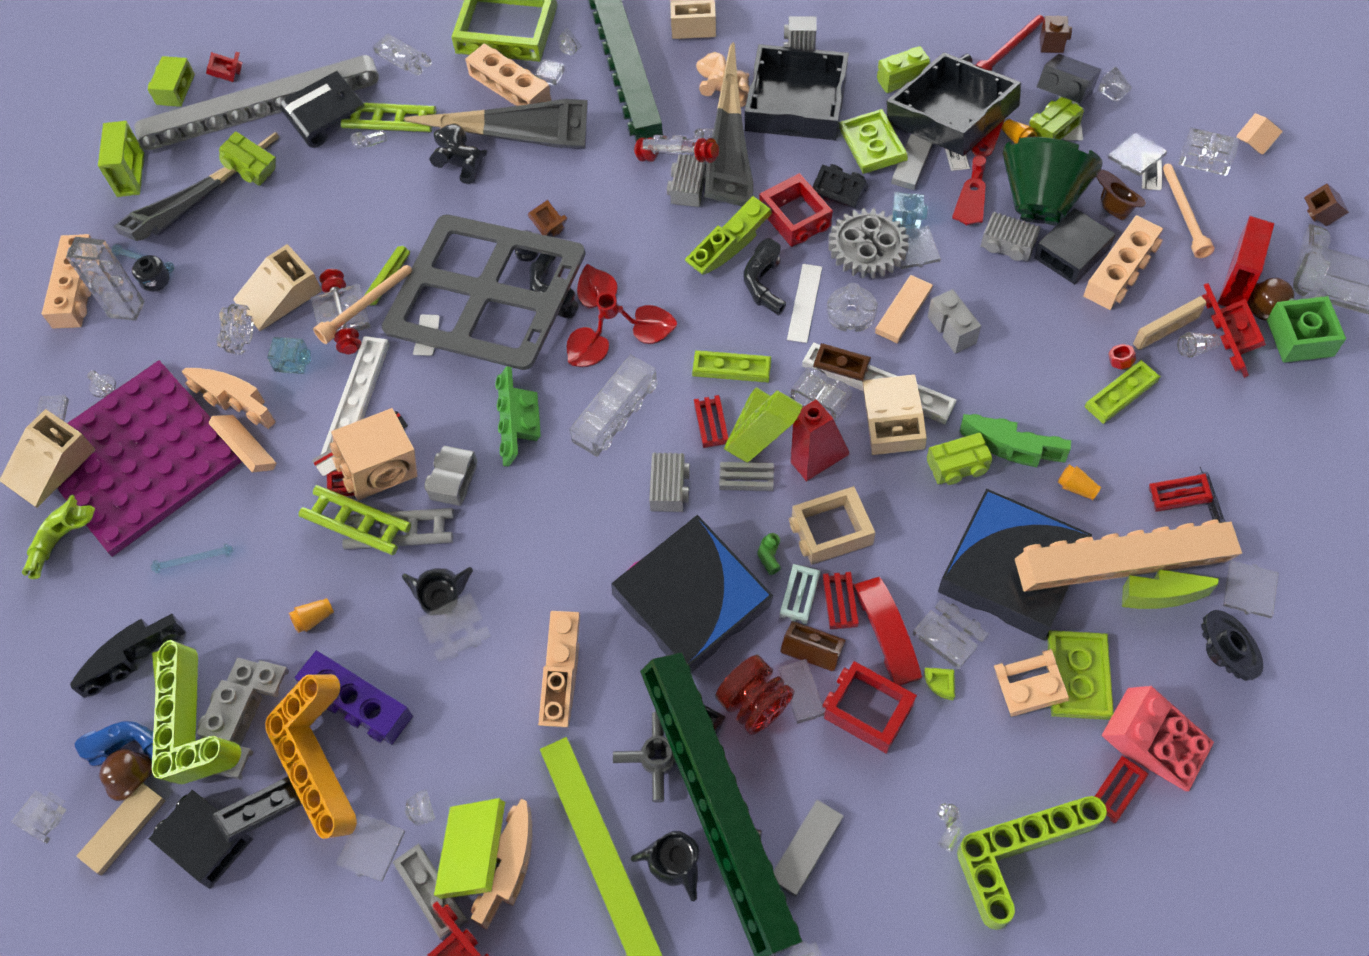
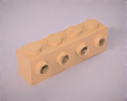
M89 234L60 236L42 310V316L52 329L82 327L83 319L86 317V305L88 297L91 296V283L96 275V261L100 257L99 246L95 244Z

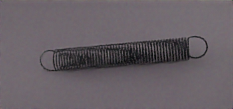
M1213 488V489L1211 490V492H1212L1213 494H1215V495L1213 496V498L1215 499L1216 493H1215L1214 488ZM1213 499L1212 502L1207 503L1208 508H1214L1213 510L1209 509L1210 514H1212V520L1215 518L1219 523H1224L1225 519H1223L1221 508L1218 506V499L1216 501Z

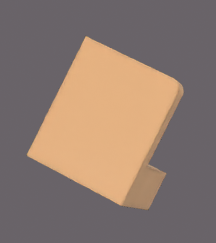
M1255 113L1236 137L1249 144L1258 153L1264 154L1283 131L1268 118Z

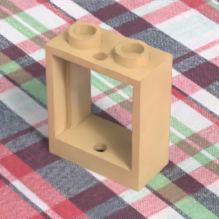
M854 486L792 506V517L789 518L790 527L793 533L798 532L801 539L799 541L801 553L804 557L808 556L811 565L871 546L874 543L875 530ZM844 506L855 529V533L816 545L805 518Z

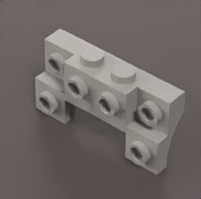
M237 657L227 681L221 680L218 688L212 692L209 708L206 714L199 720L197 735L200 739L216 736L239 744L242 752L241 758L235 767L214 775L242 780L243 775L241 773L248 757L252 756L254 752L241 745L261 702L262 697L259 694L278 698L280 684L284 675L289 673L286 667L261 660L257 663Z

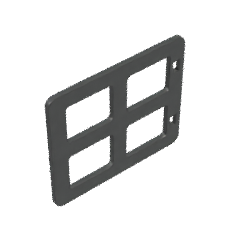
M449 214L442 215L437 219L412 266L411 274L407 276L382 323V330L390 337L520 370L530 369L542 349L586 255L584 246L578 242ZM452 234L497 243L479 277H471L434 268L445 244ZM516 248L562 258L546 292L540 293L498 283ZM564 268L571 269L566 279L561 278ZM425 286L470 296L451 332L406 322L420 292ZM497 302L536 312L519 348L515 349L471 338L487 303ZM534 332L540 333L536 343L530 342Z

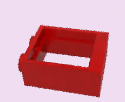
M800 173L759 194V201L769 207L772 212L767 219L791 247L807 241L813 235L824 232L831 226L833 210ZM802 197L816 214L793 225L779 208Z
M853 661L849 669L844 667L837 679V683L840 685L836 692L830 691L822 705V707L826 708L824 719L887 754L912 710L917 695ZM855 678L899 701L883 732L838 708Z

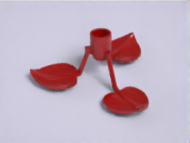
M586 264L578 280L577 295L585 307L594 308L597 306L599 311L598 329L595 333L589 327H581L570 334L566 345L568 363L576 367H588L602 361L609 351V341L605 337L600 336L603 320L612 319L618 313H621L631 324H635L633 334L636 339L645 344H655L662 341L677 327V321L669 312L654 305H644L637 308L635 319L631 318L623 310L622 306H618L616 299L618 286L614 277L607 272Z

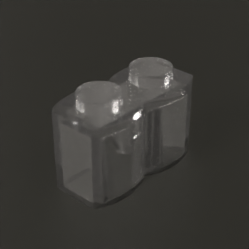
M807 367L791 388L790 398L802 404V407L817 399L836 422L850 403L853 391L846 383L829 379L824 371Z

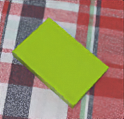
M883 109L839 122V129L863 174L908 160V154Z
M1049 630L1047 634L1048 650L1051 649L1069 697V701L1051 706V716L1110 720L1114 711L1108 634Z
M496 798L450 807L434 896L439 899L492 892L505 801Z

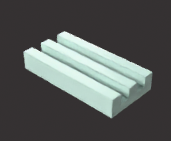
M793 564L779 618L785 619V617L791 618V621L796 622V620L802 621L801 623L807 624L821 570ZM800 572L803 574L793 611L787 610L797 573ZM808 575H812L813 578L804 612L799 613Z

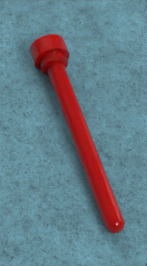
M1037 15L988 60L979 61L975 66L992 71L993 67L1043 23L1044 17Z

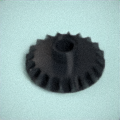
M1213 610L1202 618L1201 628L1204 631L1202 636L1207 640L1206 651L1213 663L1217 666L1225 667L1228 673H1233L1234 677L1245 681L1254 680L1262 674L1263 658L1259 647L1249 631L1236 618L1221 610Z

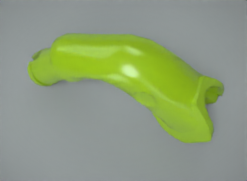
M71 495L62 506L54 510L43 521L27 549L28 558L22 569V574L24 576L28 575L30 579L40 578L44 563L50 558V553L56 543L72 529L81 528L89 523L95 508L89 505L78 506V501Z

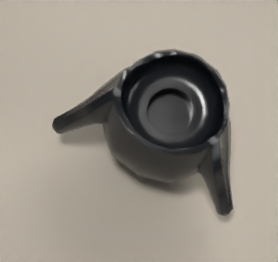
M468 567L454 574L446 568H434L424 571L418 578L404 573L402 579L408 585L413 596L418 600L420 607L426 614L443 615L451 613L456 608L458 596L463 592L473 569Z
M671 831L655 840L642 851L631 856L632 862L647 861L650 873L659 882L672 887L682 884L690 900L694 902L697 899L699 846L689 835L682 831Z

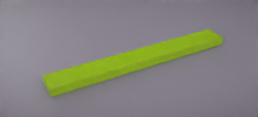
M567 737L540 748L545 764L627 956H662Z

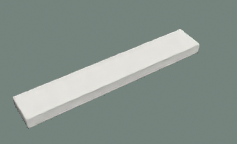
M363 337L362 345L359 348L321 454L331 449L329 443L333 442L331 431L364 418L390 345L387 339Z
M813 342L802 361V367L863 391L862 381L814 368L813 364L820 345ZM870 365L864 380L897 376ZM917 384L923 416L946 424L956 404V399Z

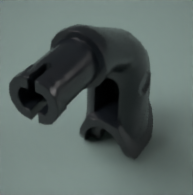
M767 238L759 243L754 255L748 261L743 272L744 283L758 306L763 305L776 315H780L786 307V302L772 294L770 289L760 282V279L771 268L775 269L779 266L781 260L779 257L781 245L772 238Z
M541 253L538 259L530 265L531 291L540 293L547 291L549 285L543 282L556 256ZM571 288L558 312V316L563 318H573L579 308L578 303L574 300L575 292Z

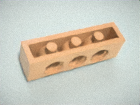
M485 43L465 58L471 77L515 106L551 101L550 87L545 80L534 76L528 69H523L512 59L506 58L498 50L492 49Z
M1136 215L1089 280L1083 297L1109 310L1112 309L1116 302L1121 303L1128 291L1126 287L1128 285L1133 286L1140 274L1137 271L1140 268L1144 270L1151 259L1149 254L1151 252L1156 253L1163 241L1159 238L1163 228Z

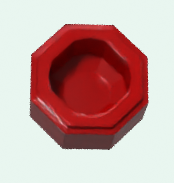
M1120 344L1113 346L1108 353L1109 361L1114 368L1126 369L1132 367L1136 361V353L1130 345Z

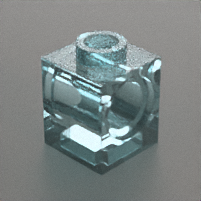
M895 192L892 209L893 222L900 220V228L920 229L921 221L927 219L928 205H923L924 195Z
M273 337L267 359L275 372L304 374L306 365L311 361V351L307 348L303 339Z

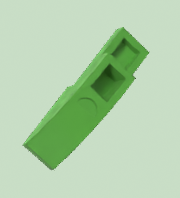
M963 414L959 432L965 437L981 433L990 453L1003 459L1037 468L1040 459L1065 463L1071 450V440L1058 436L1036 435L1032 432H1017L1018 422H1012L1004 418H987L978 414Z

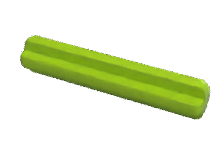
M397 246L365 295L402 267L410 255V251L405 246ZM381 297L371 303L370 306L376 305Z

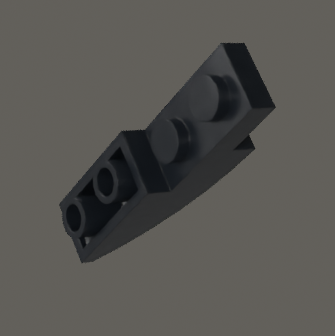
M171 613L151 625H148L141 618L127 626L103 644L86 661L71 681V688L80 696L86 698L98 694L104 687L114 682L126 679L129 674L138 670L134 660L148 656L166 641H176L179 636L185 634L186 631L182 623Z

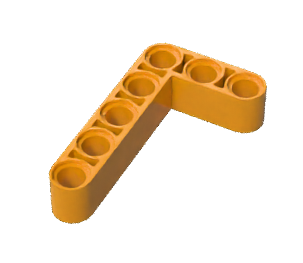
M333 674L304 676L268 715L265 722L267 735L316 833L323 839L350 835L354 832L357 825L356 815L310 727L339 695L340 682Z

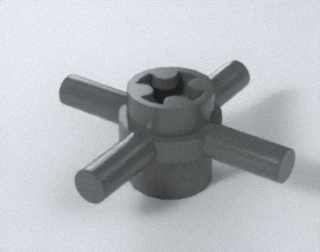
M653 712L652 737L646 740L641 751H613V763H641L645 771L652 774V801L656 803L664 802V774L673 768L676 760L667 738L664 737V730L656 712ZM655 750H661V756L666 759L663 761L661 759H654L652 761L650 758L655 756Z

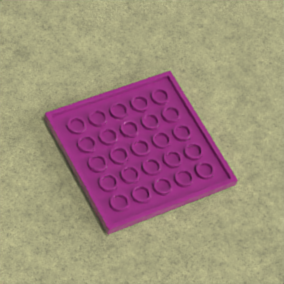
M160 360L67 423L82 433L95 448V451L57 489L66 501L73 495L74 499L78 501V506L89 505L95 508L93 517L86 526L112 557L242 463L241 459L210 426L209 421L211 417Z

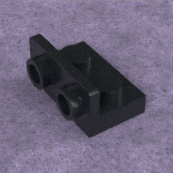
M822 164L812 188L821 197L856 209L863 191H867L869 186L867 181L864 180L865 177L859 173L852 172L848 174L843 172V169L837 165L830 164V166Z

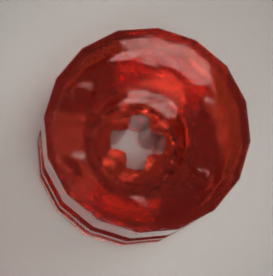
M757 654L738 665L724 679L715 694V699L728 712L733 713L740 709L736 717L737 722L745 724V730L750 735L762 731L773 723L783 713L795 693V690L790 685H784L782 677L777 676L770 680L773 668Z

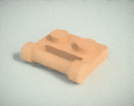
M1051 649L1042 651L1043 655L1003 666V663L994 665L995 673L1011 717L1069 701ZM1047 666L1049 673L1009 684L1007 678L1009 676Z

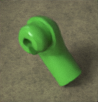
M769 533L765 536L757 551L758 558L769 575H774L781 569V566L774 557L780 544V538L775 533Z

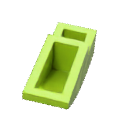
M1159 569L1154 579L1129 575L1123 585L1122 607L1161 609L1195 602L1209 596L1218 585V578Z

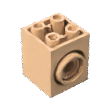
M393 408L331 431L333 442L329 443L334 455L332 457L334 465L338 472L342 471L345 477L343 478L344 485L348 493H354L357 501L417 477L414 448Z

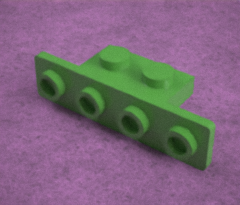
M506 366L503 372L498 374L495 388L498 390L499 396L497 411L500 412L498 432L501 434L499 453L503 458V466L509 467L518 455L517 438L537 441L541 437L537 392L513 388L512 367Z

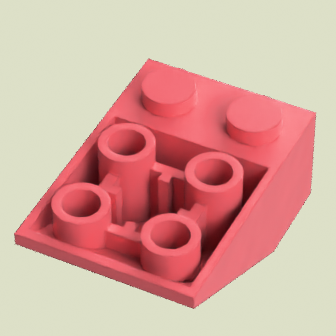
M1152 686L1128 688L1101 735L1120 753L1184 791L1190 790L1214 744L1213 740Z

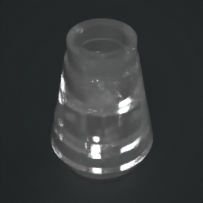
M1186 332L1177 341L1179 353L1188 358L1217 349L1220 345L1219 336L1215 333Z

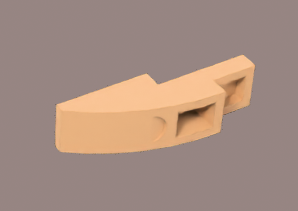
M185 368L182 371L188 380L185 382L186 385L194 393L197 394L200 391L204 394V399L212 406L217 404L224 410L231 406L237 412L243 410L252 423L255 425L260 423L267 429L275 423L269 410L263 406L265 401L258 389L248 382L227 373L211 369Z
M550 612L546 666L543 668L539 726L569 727L580 645L578 643L579 612Z
M520 799L517 806L514 805L510 809L506 818L508 824L503 833L500 834L496 862L500 864L498 867L495 866L492 892H486L483 896L479 895L471 908V913H473L471 919L486 930L502 901L512 906L514 905L526 876L532 846L531 809L527 801Z

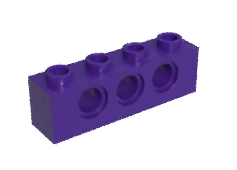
M317 650L294 677L299 682L306 675H335L340 682V692L327 710L333 714H336L337 711L346 715L344 720L357 729L360 725L368 729L367 735L378 743L385 740L393 745L413 718L407 706ZM358 695L353 703L346 704L351 696ZM374 710H381L377 717L369 718Z

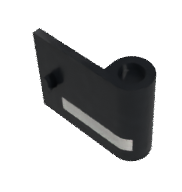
M338 71L286 97L280 105L282 113L311 148L319 147L325 143L327 139L325 128L365 107L364 103Z

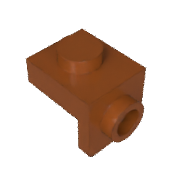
M548 200L534 208L527 215L542 235L549 236L552 234L556 236L565 229L564 224L567 217L565 215L560 216Z

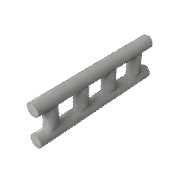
M453 508L385 512L411 523L409 532L406 535H396L391 542L392 544L409 546L453 543V533L444 532L445 519L454 518ZM350 514L345 524L353 525L357 529L365 516ZM375 520L374 524L380 523L378 538L381 539L388 525ZM434 520L433 533L417 534L418 521ZM351 538L343 539L342 542L344 550L373 548Z

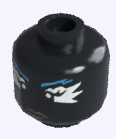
M143 256L133 264L132 275L142 289L151 292L159 291L168 284L170 279L169 271L157 256Z

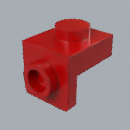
M235 51L234 59L211 52L206 74L233 82L235 74L240 75L243 62L238 61L240 52Z

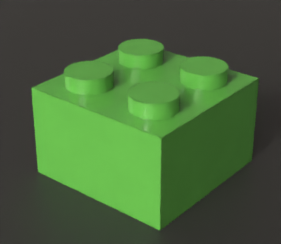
M1329 296L1277 302L1267 319L1283 363L1334 357L1346 340Z

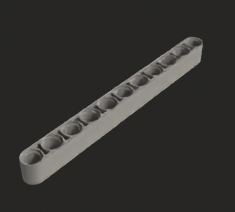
M367 55L355 57L141 119L134 125L136 138L142 149H157L282 112L280 109L281 102L286 97L335 71L339 72L353 91L376 84L379 80V74L372 57Z

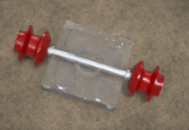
M653 135V138H639L635 144L634 152L637 159L642 162L646 160L653 162L659 153L668 155H695L696 160L700 163L705 161L712 163L719 154V146L713 138H708L707 140L704 138L687 139L686 136L673 135L672 138L667 139V136Z
M330 268L322 272L319 276V281L322 284L321 289L324 294L310 297L317 325L321 322H331L363 297L359 284L346 287V282L343 280L344 274L338 269ZM366 308L336 330L334 341L337 343L336 349L338 352L350 355L359 350L362 344L358 339V331L371 328Z

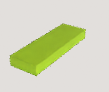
M695 350L692 376L769 383L771 356Z
M1140 360L1088 400L1084 407L1100 422L1105 424L1156 384L1161 376Z

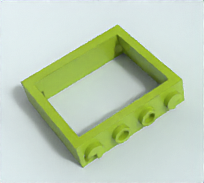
M464 0L451 36L455 53L470 55L485 43L492 49L498 50L500 54L508 59L541 62L558 6L557 0ZM478 1L542 7L533 38L467 31Z

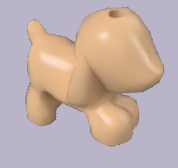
M709 53L696 64L699 74L708 78L707 81H702L699 86V90L704 96H712L714 91H721L726 59L720 53ZM737 70L740 107L746 105L750 87L748 85L749 73Z

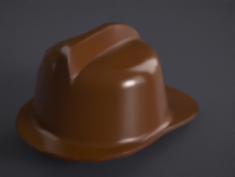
M1101 169L1096 178L1104 187L1101 194V203L1108 213L1120 220H1125L1136 207L1145 206L1146 202L1139 194L1131 190L1114 174Z

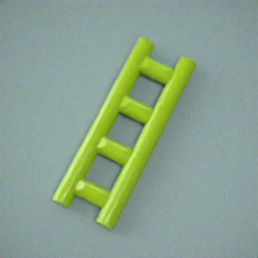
M364 103L365 107L351 114L350 119L341 120V127L349 129L432 132V126L404 122L405 114H418V116L436 115V106ZM361 112H374L372 120H359ZM383 113H396L394 121H381Z
M316 485L313 489V495L319 498L312 509L302 507L298 513V516L390 555H395L398 549L397 545L391 543L397 532L401 530L408 533L411 528V523L319 485ZM329 501L342 506L334 519L322 515ZM352 511L365 516L357 529L344 524ZM375 520L388 525L381 539L368 534Z

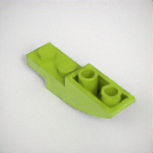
M752 196L723 227L718 225L685 258V262L702 275L720 267L757 236L756 230L772 214L771 209Z

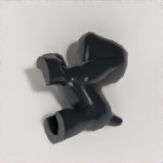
M449 124L436 130L433 136L435 142L440 147L436 148L429 158L431 164L438 168H442L447 163L462 167L460 181L464 184L473 183L476 178L477 168L481 165L487 150L466 146L467 135L459 124Z

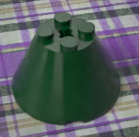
M1019 138L1016 144L1011 145V141L1007 142L1002 152L1014 208L1017 213L1021 214L1020 219L1025 222L1041 220L1049 225H1057L1100 173L1103 165L1100 156L1092 150H1089V154L1078 150L1079 144L1054 138Z

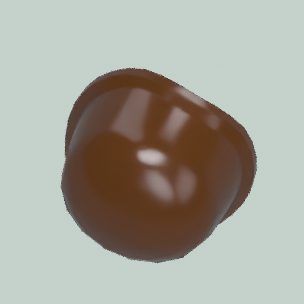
M1277 277L1257 283L1248 299L1251 312L1259 319L1267 321L1277 302L1294 300L1293 287L1284 279Z
M128 749L119 750L108 756L99 771V778L108 796L115 801L127 799L152 774V762L147 755L135 753Z

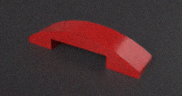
M880 576L853 584L863 611H866L884 654V663L892 682L901 686L922 679L918 660L907 629L890 592Z

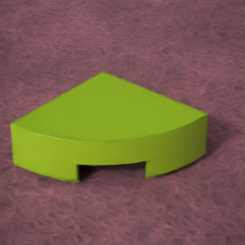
M925 668L924 677L929 688L941 698L953 701L955 698L954 669Z

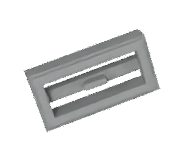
M720 462L719 490L773 491L774 463ZM725 479H741L745 481H725ZM752 479H763V480H768V482H755V481H751V480H752Z

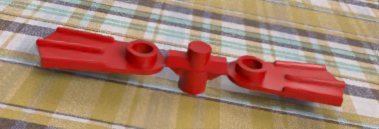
M1004 120L972 148L973 154L976 155L972 162V176L965 181L952 215V219L960 221L966 226L983 222L986 185L982 177L986 166L985 157L993 153Z

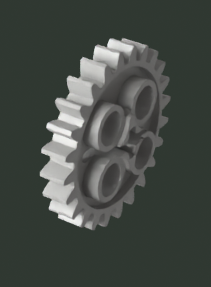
M862 208L861 214L853 210L852 217L844 214L843 220L837 219L836 226L831 228L828 248L831 251V259H836V266L844 264V272L852 269V276L856 275L857 272H861V277L864 278L866 273H870L873 279L875 278V273L879 272L884 277L885 270L893 273L894 266L900 267L901 261L906 259L909 247V235H905L906 228H900V220L893 222L894 215H890L887 218L884 217L885 211L878 215L874 208L871 210V213H867L865 208Z

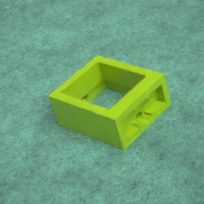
M127 121L103 123L98 167L117 197L140 195L145 152Z

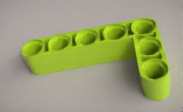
M756 387L748 397L725 444L724 450L748 463L795 422L801 412L802 404L778 390L770 396Z
M172 640L163 643L157 655L152 774L161 780L176 784H186L232 769L238 764L242 752L239 744L216 736H208L196 740L198 652L191 647Z
M1094 796L1083 797L972 832L964 837L957 850L958 860L981 919L987 927L994 930L1002 929L1012 920L1015 913L1013 901L996 861L1096 829L1106 817L1107 810L1103 801ZM1082 808L1092 810L1096 819L1090 820L1086 818ZM1053 818H1062L1067 824V829L1058 828ZM1031 826L1036 829L1038 838L1029 837L1025 833L1024 827ZM1002 835L1006 837L1010 846L1007 848L999 846L995 836ZM972 844L977 846L981 856L973 857L969 855L966 851V845ZM984 874L989 876L993 887L986 888L980 885L978 875ZM990 906H1000L1005 912V919H996L991 914Z

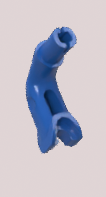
M122 721L99 731L93 730L85 733L76 740L74 746L81 758L87 759L91 766H99L103 764L110 754L129 743L137 741L142 747L144 754H148L152 762L154 731L138 722Z

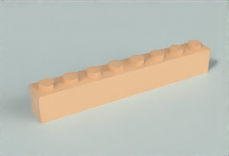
M1210 520L1202 523L1201 526L1187 523L1173 530L1165 526L1154 529L1151 533L1137 530L1122 537H1119L1118 533L1103 536L1101 540L1085 537L1072 544H1067V541L1063 540L1050 544V547L1041 548L1040 544H1034L1023 549L1024 552L1015 558V563L1023 591L1026 592L1129 577V575L1136 576L1156 573L1159 569L1170 571L1224 563L1241 555L1242 551L1232 522L1219 523L1218 520Z

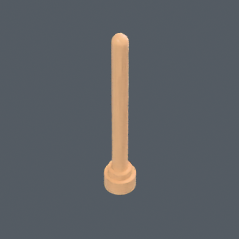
M1165 164L1163 172L1193 238L1191 245L1193 254L1196 258H1205L1214 252L1213 243L1210 238L1202 234L1173 166Z
M409 265L403 266L331 322L319 323L313 328L315 335L322 343H329L335 338L334 335L337 329L411 274L412 268Z

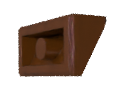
M821 343L813 367L863 382L871 364V357Z
M792 621L784 635L780 652L823 669L834 671L846 640Z

